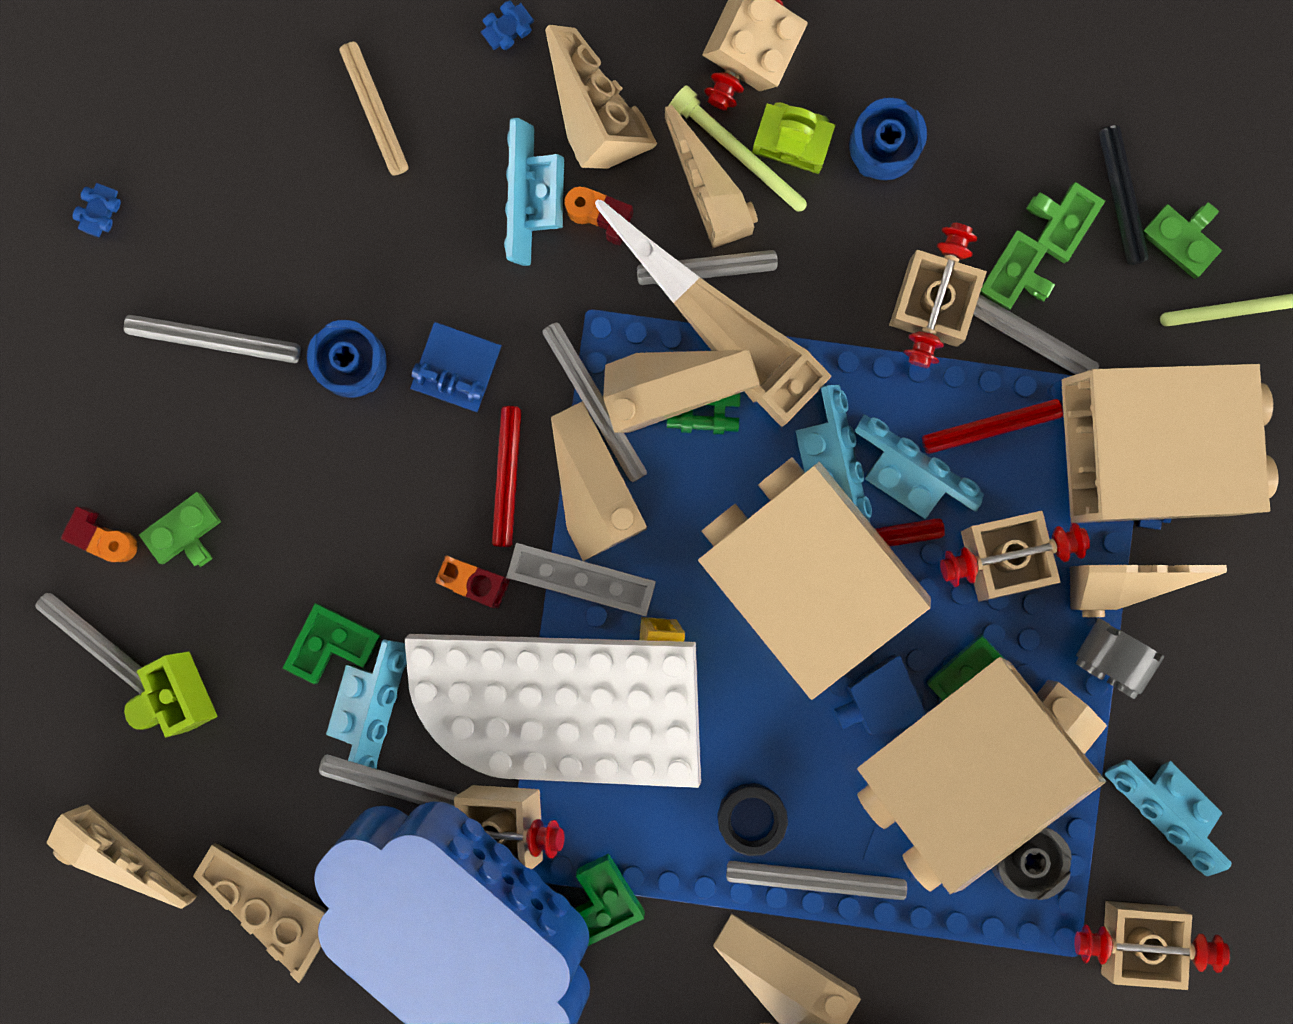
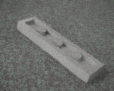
M519 543L515 545L506 577L642 616H647L656 581Z

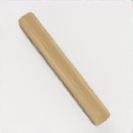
M354 41L344 44L340 47L339 51L389 172L393 176L404 173L408 170V164L360 48Z

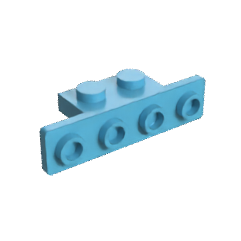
M511 118L510 131L507 135L509 166L506 170L508 201L505 206L507 237L505 238L504 247L508 261L528 266L531 265L532 231L563 228L564 157L558 154L534 157V126L519 118Z
M839 385L821 387L828 423L795 431L804 472H807L820 461L870 522L869 518L872 516V508L869 499L864 496L861 482L864 481V472L861 463L856 460L855 456L856 436L853 428L848 425L846 416L848 400L846 394L840 389Z
M866 415L861 418L855 432L883 450L881 456L868 472L865 478L867 481L924 519H926L945 492L973 511L979 509L984 494L974 481L968 478H960L952 473L945 462L938 458L931 459L922 453L918 445L912 440L904 437L900 438L889 431V427L880 419L869 418Z
M384 639L381 643L373 672L356 666L346 665L326 735L352 744L348 761L377 769V761L383 740L387 734V726L392 708L397 699V691L403 670L407 664L405 643Z
M1125 760L1107 769L1105 776L1114 784L1116 789L1123 793L1140 810L1141 814L1149 819L1166 836L1167 840L1175 845L1192 862L1197 870L1201 871L1205 876H1211L1230 868L1231 861L1207 838L1222 812L1171 761L1161 765L1151 781L1130 760Z

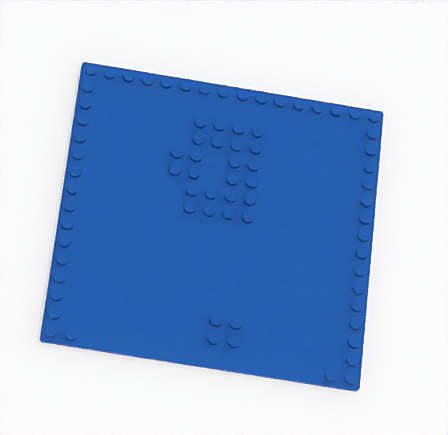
M588 310L584 319L579 358L603 396L606 364L635 353L712 351L691 324L687 322ZM786 336L806 349L832 376L823 386L839 385L840 389L844 391L848 400V411L846 412L848 425L853 428L854 432L864 415L869 418H878L889 427V431L900 438L904 437L912 440L918 445L920 451L931 459L938 458L945 462L952 473L960 478H968L974 481L984 494L981 506L977 511H973L945 492L926 519H924L865 479L868 472L883 453V450L855 432L856 460L861 463L864 472V481L861 482L864 496L869 499L872 508V516L869 518L870 524L874 528L940 518L944 523L945 536L940 539L890 546L931 597V608L813 700L803 691L700 564L698 559L714 547L701 532L706 526L734 504L740 508L748 519L770 502V499L758 484L791 457L794 458L804 471L795 431L828 423L821 388L782 427L757 401L753 403L745 391L740 393V407H725V417H739L738 432L724 431V435L713 434L712 430H692V433H681V429L667 428L666 419L636 431L624 433L647 472L644 477L635 482H631L592 418L647 526V530L584 562L656 581L647 616L546 589L539 638L639 640L641 617L676 619L685 632L684 642H696L701 783L699 788L519 779L518 788L540 789L541 821L544 827H547L551 820H556L559 827L564 831L562 850L558 851L554 858H548L545 850H542L543 861L532 869L540 876L541 880L544 883L583 888L576 877L577 869L609 853L635 896L1068 957L1078 956L1075 951V935L1077 932H1081L1084 926L1101 786L1047 826L1066 841L1072 857L1069 881L1055 896L1044 900L1018 897L998 881L991 869L961 891L949 894L943 884H940L930 892L921 884L910 880V877L863 860L876 822L870 817L858 799L857 793L869 784L857 768L910 726L870 735L866 732L862 721L842 729L834 712V709L852 702L846 688L848 684L895 654L901 657L927 714L942 702L941 698L927 685V681L978 635L982 634L1007 661L1012 663L1036 694L1047 680L1059 682L1086 703L1107 725L1085 753V756L1102 776L1113 686L1107 683L1110 677L1107 674L1101 680L1075 664L1079 658L1076 654L1098 618L1120 630L1123 608L1105 610V617H1082V610H1071L1070 566L1128 565L1134 521L1077 523L1080 528H1084L1087 531L1090 539V548L1086 550V555L1083 559H1079L1075 553H1071L1068 562H1063L1054 554L1060 583L978 602L974 583H969L966 577L960 578L959 586L954 587L951 581L944 580L941 572L940 562L945 559L946 551H951L955 557L961 554V549L964 547L961 531L971 526L1043 511L1049 539L1052 538L1054 529L1057 526L1062 527L1065 532H1068L1070 529L1071 518L1064 411L1063 416L1055 420L930 454L925 452L922 444V437L926 434L1054 399L1060 401L1063 409L1061 379L1072 375L936 357L939 363H931L929 368H923L909 363V357L903 352ZM574 389L572 406L582 402L576 389ZM701 406L693 409V415L714 416V406ZM560 488L551 552L583 561L567 530ZM757 783L770 788L779 796L787 811L788 826L783 840L775 849L764 855L748 856L736 852L725 842L719 830L717 813L721 801L730 790L741 784ZM746 798L740 801L734 807L731 815V826L735 833L742 839L749 841L760 840L766 837L772 830L774 823L773 811L770 806L758 798ZM1031 853L1026 856V863L1029 866L1034 862L1031 857L1033 854ZM729 861L899 878L907 882V895L904 900L734 883L727 881L726 870Z

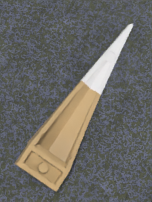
M598 199L595 202L596 208L712 351L749 350L760 385L745 390V393L753 403L757 401L781 427L787 424L832 377L806 349L752 315L697 276L645 236L604 201Z

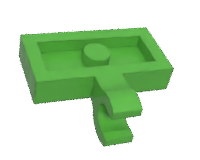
M1075 182L1069 187L1059 205L1048 196L1039 192L1036 197L1032 198L1026 209L1035 216L1049 220L1038 237L1037 242L1048 248L1046 251L1048 254L1062 263H1066L1105 201Z
M1209 202L1205 206H1201L1189 221L1167 204L1143 230L1144 237L1193 279L1198 278L1222 251L1201 233V230L1219 212Z
M1017 230L984 282L980 295L1008 311L1012 308L1023 288L1033 297L1044 302L1055 284L1035 274L1034 271L1048 248Z
M196 492L139 534V536L159 564H165L185 550L191 563L194 566L199 565L202 567L213 558L199 538L218 525L221 520L202 494Z

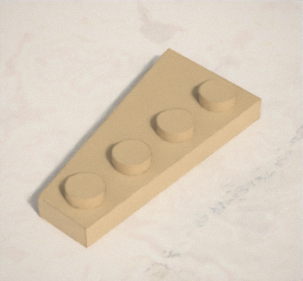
M214 843L211 845L193 877L225 910L229 909L242 922L240 925L250 935L253 933L267 948L266 951L276 961L279 960L291 972L290 975L300 983L321 949L318 927L327 909L229 850Z

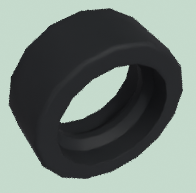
M757 783L741 784L730 790L721 801L717 813L719 830L725 842L736 852L748 856L764 855L775 849L783 840L788 826L787 811L779 796L770 788ZM746 798L761 799L773 811L774 823L772 830L766 837L760 840L749 841L742 839L731 826V815L734 807Z

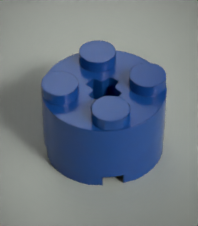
M898 98L879 99L872 102L858 117L850 136L849 150L854 164L863 176L878 180L899 178L912 169L922 153L927 140L926 123L916 109L915 111L906 104L907 102ZM887 135L889 141H894L893 144H887L886 140L881 139L882 136Z
M337 320L325 325L326 327L314 335L308 346L307 363L311 373L323 387L336 395L348 398L360 397L378 388L386 372L387 357L382 343L370 330L355 321ZM350 352L354 356V360L349 362L348 366H345L341 363V359L347 358Z

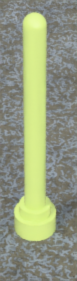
M687 85L676 94L669 106L672 105L680 116L683 115L686 119L691 117L794 210L798 212L805 210L807 206L806 200L699 106L701 102L697 99L698 94Z
M1293 294L1165 312L1161 315L1160 322L1163 326L1168 327L1293 308Z

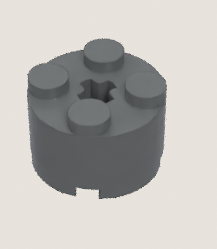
M1098 618L1078 650L1076 656L1079 658L1075 664L1101 680L1107 674L1110 676L1107 683L1135 699L1138 693H1143L1165 656Z
M1046 827L992 867L991 870L998 881L1018 897L1038 900L1049 899L1058 894L1069 881L1072 860L1071 851L1066 841L1057 832ZM1029 853L1033 854L1031 857L1034 860L1030 866L1026 863V856Z

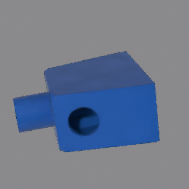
M895 654L848 684L846 688L852 702L834 709L842 729L862 721L866 732L870 735L911 726L926 715L901 657Z

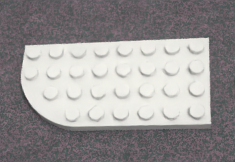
M409 634L405 638L409 692L417 715L433 739L452 757L464 765L486 775L503 779L699 788L701 783L696 642Z

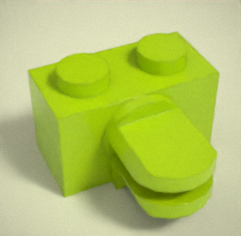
M767 103L752 153L819 174L835 124L829 123V119L825 116L812 113L803 108L790 106L785 103H775L774 105Z
M189 651L165 655L137 670L145 691L130 699L126 703L124 710L127 722L134 729L144 730L160 724L165 738L189 732L218 717Z

